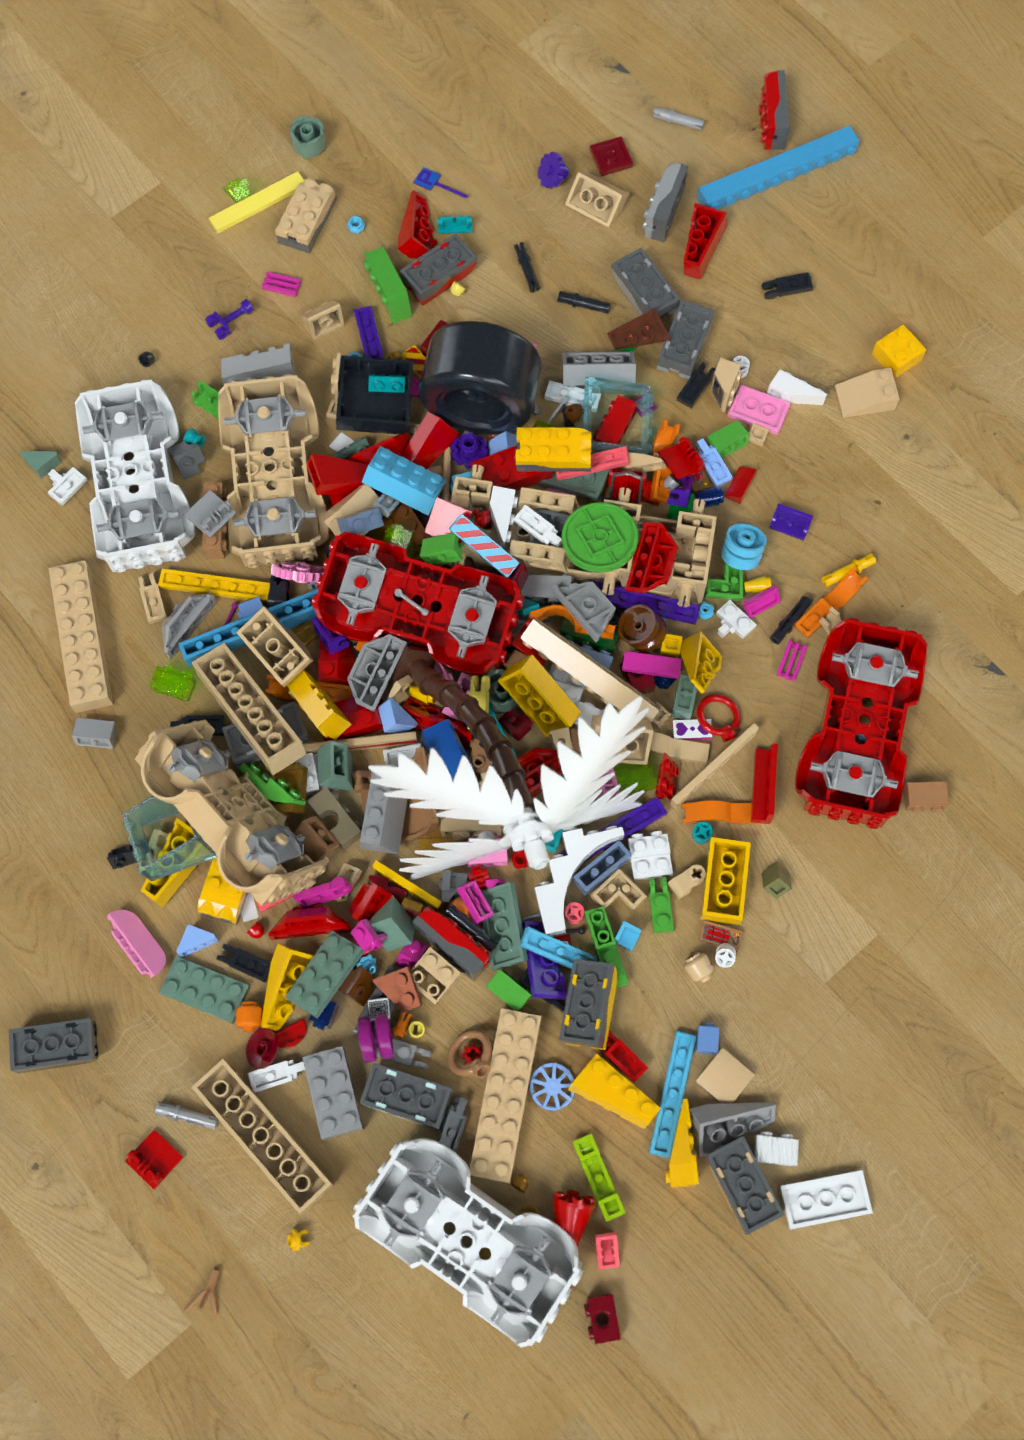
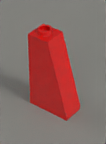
M428 412L404 449L401 457L428 469L460 434L440 417Z
M311 454L306 465L316 495L349 494L364 484L362 479L369 464L320 454Z

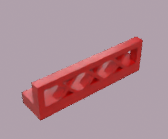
M409 697L403 704L402 708L418 723L413 729L420 732L444 720L450 719L453 721L451 723L464 749L468 751L473 735L469 729L464 728L467 727L465 722L458 721L442 713V709Z
M772 743L769 750L755 749L750 822L770 824L774 817L778 744Z

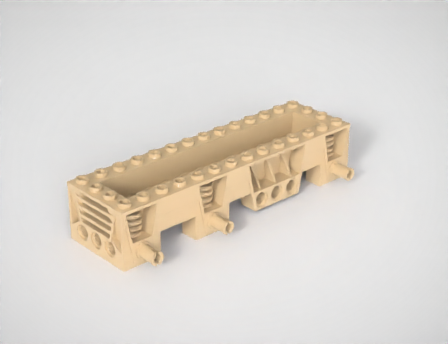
M473 465L470 478L455 477L451 503L470 511L476 508L480 512L489 510L493 482L481 480L484 471L483 466L479 465L477 472V465ZM522 487L518 495L514 496L518 497L517 506L512 508L511 514L516 516L526 505L535 512L539 508L571 515L582 506L578 504L575 495ZM625 488L619 489L618 501L604 499V503L621 507L634 519L638 528V543L644 522L663 523L678 546L677 557L675 558L669 582L646 593L678 600L677 604L681 607L683 601L685 602L684 607H689L690 603L701 604L707 585L717 519L715 516L703 515L705 501L701 500L700 506H698L699 499H695L693 501L692 513L679 511L678 520L676 521L640 515L642 505L629 503L631 494L629 488H626L625 495ZM471 513L469 521L473 523L475 516ZM489 515V523L492 527L487 530L479 526L477 527L501 547L491 515ZM514 521L513 526L509 525L508 531H511L510 542H506L505 548L502 549L519 563H523L526 566L527 573L534 575L547 573L552 576L567 574L572 576L577 584L589 582L590 580L603 583L602 593L607 595L608 587V595L614 594L615 586L626 587L635 554L624 566L614 571L604 573L590 572L572 563L565 554L562 544L559 547H555L554 545L529 543L530 533L520 535L518 531L522 527ZM464 542L462 561L444 564L452 566L451 568L460 564L483 571L498 573V570Z

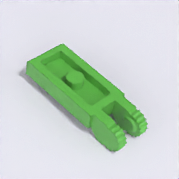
M666 876L661 877L662 892L655 893L654 878H649V901L654 934L674 931Z

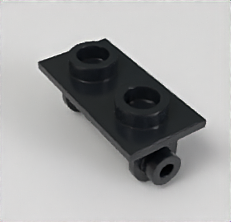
M143 841L129 845V851L126 850L125 846L112 849L108 853L107 859L113 870L142 862L149 853L147 850L149 849L147 848L148 844Z

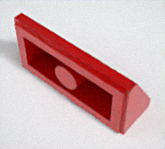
M739 466L724 497L741 504L756 475L757 469Z

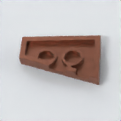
M655 308L607 333L615 351L671 340Z

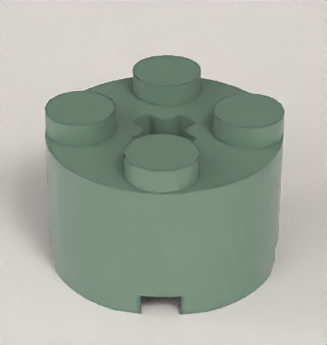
M301 116L293 121L290 136L293 149L297 154L301 155L304 159H309L326 149L324 127L318 118L314 117L313 119L308 118V116Z
M503 669L494 670L487 675L490 679V689L488 691L489 705L495 713L509 712L518 705L498 682V679L505 672Z

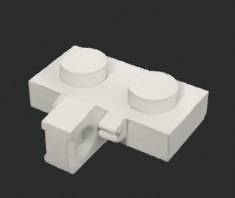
M74 467L62 475L52 469L48 475L54 483L47 493L63 506L88 480Z
M731 600L716 612V615L722 620V626L717 632L721 638L731 632L744 639L757 626Z

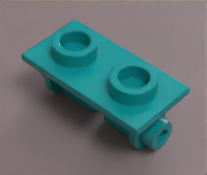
M468 215L456 216V218L442 216L437 218L438 234L472 233V217H468Z
M372 373V375H369V392L405 393V376H401V374L385 376Z

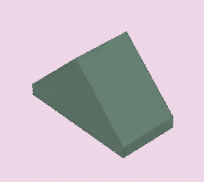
M20 451V455L25 463L41 479L61 464L62 461L57 451Z

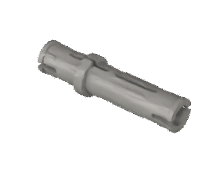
M655 107L653 118L665 120L669 124L672 122L700 131L704 123V119L676 113L672 109L669 111Z
M161 1101L158 1102L155 1114L172 1118L173 1121H185L213 1130L216 1129L219 1121L216 1116L183 1108L182 1105L177 1104L175 1106Z

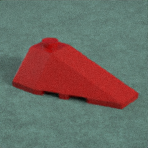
M348 638L346 640L349 642V647L332 655L320 640L318 660L319 682L350 686L347 678L356 658Z

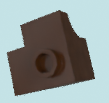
M358 966L357 969L349 973L338 991L364 1007L374 992L370 984L375 977L363 967Z

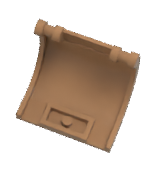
M424 747L416 748L415 755L411 759L427 775L429 754L425 753ZM355 771L352 773L353 780L356 783L354 788L356 793H361L365 813L372 771ZM368 778L369 784L363 783V779ZM408 799L400 844L422 838L435 831L439 823L438 821H441V817L436 816V813H440V810L411 808L410 804L425 800Z

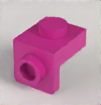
M367 919L361 920L351 931L363 952L379 949L387 937L385 933L377 935Z
M413 938L412 944L404 946L399 952L396 965L401 969L410 966L412 970L424 955L428 946Z

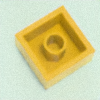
M903 324L877 341L872 355L885 369H892L895 379L921 362L927 349Z

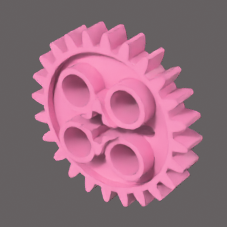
M295 561L294 563L279 562L271 566V574L273 576L294 580L299 583L318 582L319 577L323 576L325 571L323 566L309 565L307 562Z

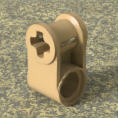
M693 865L674 877L667 884L680 900L703 882L706 871L701 865ZM693 871L695 873H700L699 879L698 877H692Z

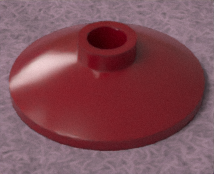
M260 1028L251 1035L247 1043L246 1057L248 1063L253 1068L265 1069L274 1061L278 1051V1040L275 1033L271 1029Z

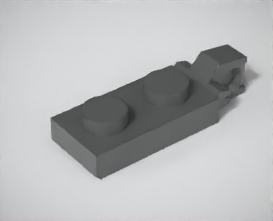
M456 1096L453 1104L449 1105L436 1142L445 1145L455 1153L468 1118L466 1116L467 1111L464 1110L468 1100Z

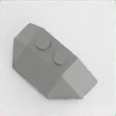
M207 593L185 597L176 604L172 614L164 619L161 630L164 651L169 659L172 660L179 651L178 643L186 641L217 603L213 594Z
M388 634L363 645L347 678L356 704L373 712L375 711L407 642Z

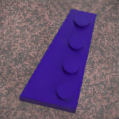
M524 921L522 923L523 933L526 927H531L545 934L542 922ZM527 950V967L532 997L566 1000L568 994L564 983L566 979L564 974L560 973L557 962Z

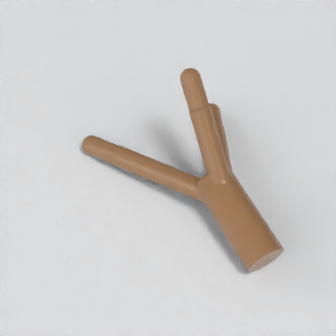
M212 1269L206 1288L185 1308V1312H188L202 1298L198 1310L201 1311L210 1294L213 1313L215 1315L218 1313L214 1288L220 1271Z

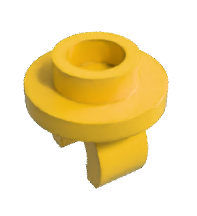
M296 1229L291 1230L287 1236L288 1247L295 1252L300 1247L308 1246L309 1242L304 1243L301 1241V1235L307 1234L308 1231L302 1230L298 1232Z

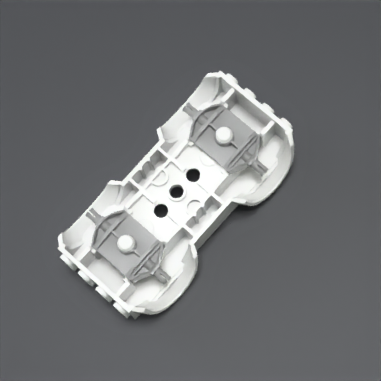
M141 380L131 384L124 383L120 386L105 387L104 389L88 390L80 393V396L75 401L82 459L91 462L96 497L89 505L97 558L106 561L112 572L118 573L124 572L127 569H141L147 565H160L163 562H176L186 558L184 546L194 538L195 525L184 516L191 507L179 485L174 484L168 448L178 441L179 426L175 411L166 393L160 385L152 380ZM128 452L134 454V458L131 461L124 460V455ZM131 468L135 469L134 474H126L127 470ZM131 485H138L139 491L132 494L129 492V487Z
M419 1138L412 1141L407 1139L404 1142L396 1143L389 1153L392 1156L390 1160L388 1159L377 1172L380 1174L379 1177L372 1180L365 1191L368 1194L363 1199L360 1198L354 1207V1210H356L353 1215L355 1227L395 1254L411 1268L422 1264L464 1294L463 1305L493 1325L518 1346H532L535 1341L539 1343L548 1328L546 1323L549 1322L551 1324L560 1310L558 1304L564 1305L572 1291L569 1287L571 1284L576 1286L584 1272L581 1269L583 1262L579 1260L578 1248L572 1237L558 1224L539 1214L524 1213L516 1216L470 1183L471 1173L465 1161L445 1145L427 1138ZM446 1222L455 1224L456 1231L454 1234L449 1235L445 1233L444 1224ZM468 1235L472 1238L473 1244L471 1247L462 1245L461 1239L463 1236ZM483 1247L491 1250V1258L488 1260H483L479 1256V1251Z

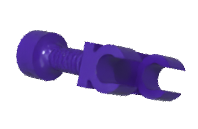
M247 299L240 302V308L223 319L216 311L206 317L205 321L210 328L216 326L217 323L222 326L215 330L219 340L231 334L227 326L228 322L230 323L243 313L248 315L254 311Z

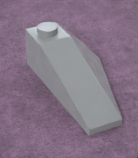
M774 1102L707 1104L689 1109L691 1119L690 1131L698 1157L706 1156L731 1141L739 1139L748 1132L754 1133L775 1122L776 1104Z

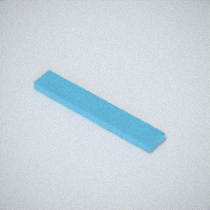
M680 1031L675 1033L659 1105L661 1109L657 1114L649 1154L670 1158L696 1035Z

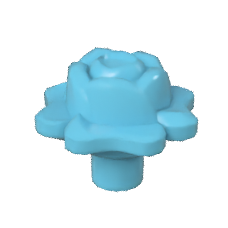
M368 954L365 957L362 956L359 962L356 963L357 968L361 966L373 974L377 969V959Z

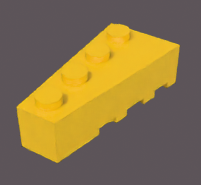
M178 818L174 822L175 826L172 832H169L166 838L167 842L163 850L157 856L158 860L155 866L151 868L140 890L161 908L166 905L211 849L197 831Z

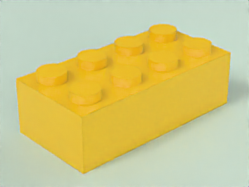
M533 655L509 666L498 679L502 687L546 738L549 737V731L571 727L581 714V711Z
M711 837L708 844L700 920L740 925L743 921L750 842Z

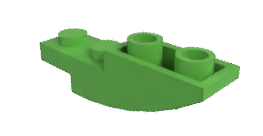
M255 763L241 764L239 769L244 774L246 772L249 774L248 778L266 799L284 804L305 805L306 801L300 797L301 793L291 789L285 779L272 778L261 771L262 768Z
M604 906L585 911L586 921L598 961L615 965L617 969L616 989L627 986L629 983Z

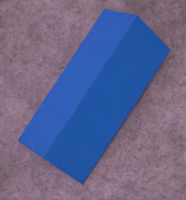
M450 719L422 730V741L427 753L430 756V749L434 748L446 765L452 781H454L462 756L467 757L474 770Z

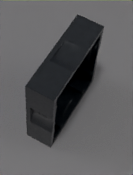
M341 355L336 430L398 435L409 433L413 361L397 359L377 360L368 357ZM372 373L385 376L401 374V376H405V393L369 392V375H372Z

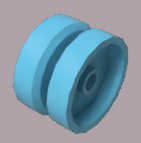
M739 523L732 525L726 533L720 552L721 558L726 564L739 570L756 568L760 563L767 543L766 535L760 529L750 524Z

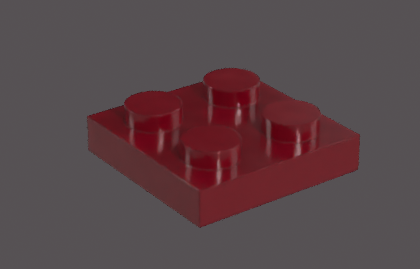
M622 136L590 145L591 155L601 177L633 167V161Z

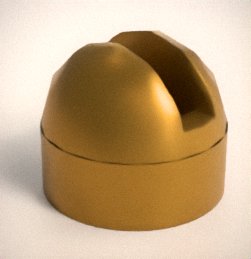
M518 1175L513 1179L511 1186L519 1192L525 1193L529 1187V1180L524 1175Z
M532 1203L525 1204L520 1210V1215L530 1213L525 1209L526 1207L535 1214H538L537 1207Z

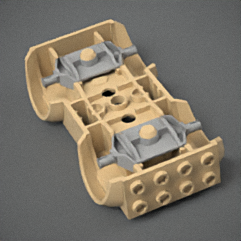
M291 374L284 377H267L258 380L249 379L241 382L231 381L224 383V386L218 392L219 434L221 449L231 454L234 491L227 496V501L236 512L227 522L230 552L241 557L244 566L248 568H257L259 565L272 566V564L279 562L294 563L301 560L310 562L318 559V547L328 540L330 530L323 519V514L327 512L323 496L316 495L306 465L309 460L307 446L313 443L319 436L318 415L313 397L306 383L298 378L297 375ZM267 447L273 448V455L265 456L263 453L264 449ZM268 464L275 465L272 471L265 470ZM275 481L277 483L276 489L269 490L267 483Z
M206 720L193 721L192 723L167 727L162 730H154L150 733L148 741L139 749V753L135 758L141 767V776L145 787L158 800L174 804L177 810L217 855L219 871L227 883L234 889L250 893L261 906L268 903L273 904L280 898L285 899L292 893H299L302 889H309L316 883V877L325 872V866L330 861L324 853L315 862L308 855L303 856L304 845L302 842H304L305 837L302 834L295 836L287 826H284L287 817L273 807L250 781L247 772L237 778L234 771L228 769L227 758L230 757V752L228 750L220 751L211 741L215 729Z

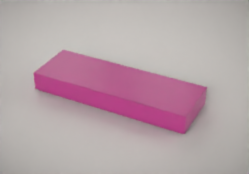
M625 651L622 671L679 679L682 659Z

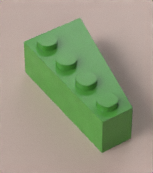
M384 247L364 253V268L366 272L369 271L371 282L375 283L376 291L380 294L382 303L385 305L392 323L394 324L412 317L407 290Z

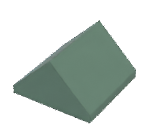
M392 896L369 920V923L377 935L383 933L387 935L382 942V946L387 952L412 944L415 930L412 922L413 919L395 897Z

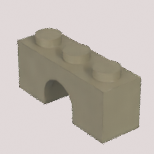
M325 787L307 801L320 820L329 815H335L339 818L338 824L330 831L343 850H345L361 838L360 830H362V826L356 819L352 821L349 817L351 812L345 805L341 806L338 800L340 798L335 791H329Z

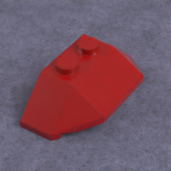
M409 433L393 436L354 454L346 460L369 464L380 446L401 456L410 441Z
M644 522L625 591L646 593L669 582L678 546L663 523Z
M354 697L334 703L351 723L336 740L357 738L383 730L378 707L385 701L381 699L374 712L356 704ZM323 736L324 741L334 740L329 736L327 738Z
M533 748L517 758L519 764L526 771L525 780L532 798L543 792L541 765L547 766L560 776L564 775L558 750Z
M317 904L309 909L294 907L291 911H287L268 934L271 940L325 935L330 934L331 931L335 933L351 932V927L330 908L324 907L323 904Z

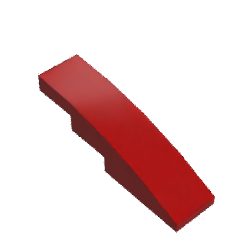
M610 1031L608 1032L606 1049L598 1050L635 1083L648 1067L620 1039Z

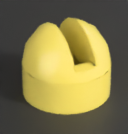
M454 281L450 288L451 293L455 296L462 295L466 289L457 281Z
M414 1021L408 1026V1034L412 1038H419L425 1032L424 1025L419 1021ZM414 1025H417L416 1035H413Z

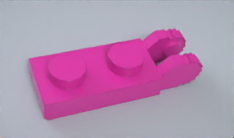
M336 877L331 882L322 883L319 886L304 889L294 894V900L306 909L313 905L345 896L351 892L352 886L346 883L344 877Z

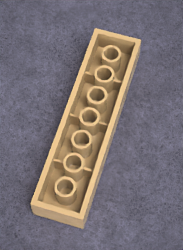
M86 560L48 568L70 707L75 713L114 705L91 568Z
M225 643L191 662L200 680L272 775H275L306 755L301 740Z
M501 1008L470 1164L471 1177L505 1184L511 1183L541 1016Z
M222 1059L191 1087L300 1215L307 1212L334 1186L228 1061Z

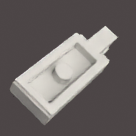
M524 505L514 517L513 521L542 543L548 545L550 542L555 547H559L562 544V539L556 535L558 531L555 529V526L528 506Z
M286 1060L268 1066L265 1069L248 1073L253 1092L256 1093L298 1078L297 1072L305 1070L304 1062L294 1064L293 1060Z

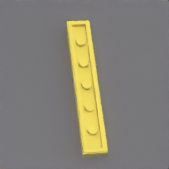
M297 171L209 217V221L219 234L293 195L298 185L304 182V179Z

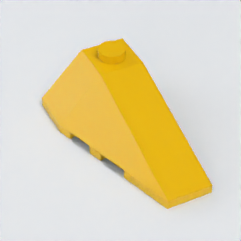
M699 631L682 640L680 653L690 681L702 694L711 684L710 680L715 678V673L721 669L722 655L706 636Z
M277 944L270 965L261 1027L280 1031L292 1013V1007L294 1006L285 996L314 956L313 954Z
M688 1099L682 1100L668 1162V1170H665V1181L670 1184V1188L699 1184L696 1155L692 1154L691 1151L693 1150L694 1140L692 1133L689 1132V1129H691Z

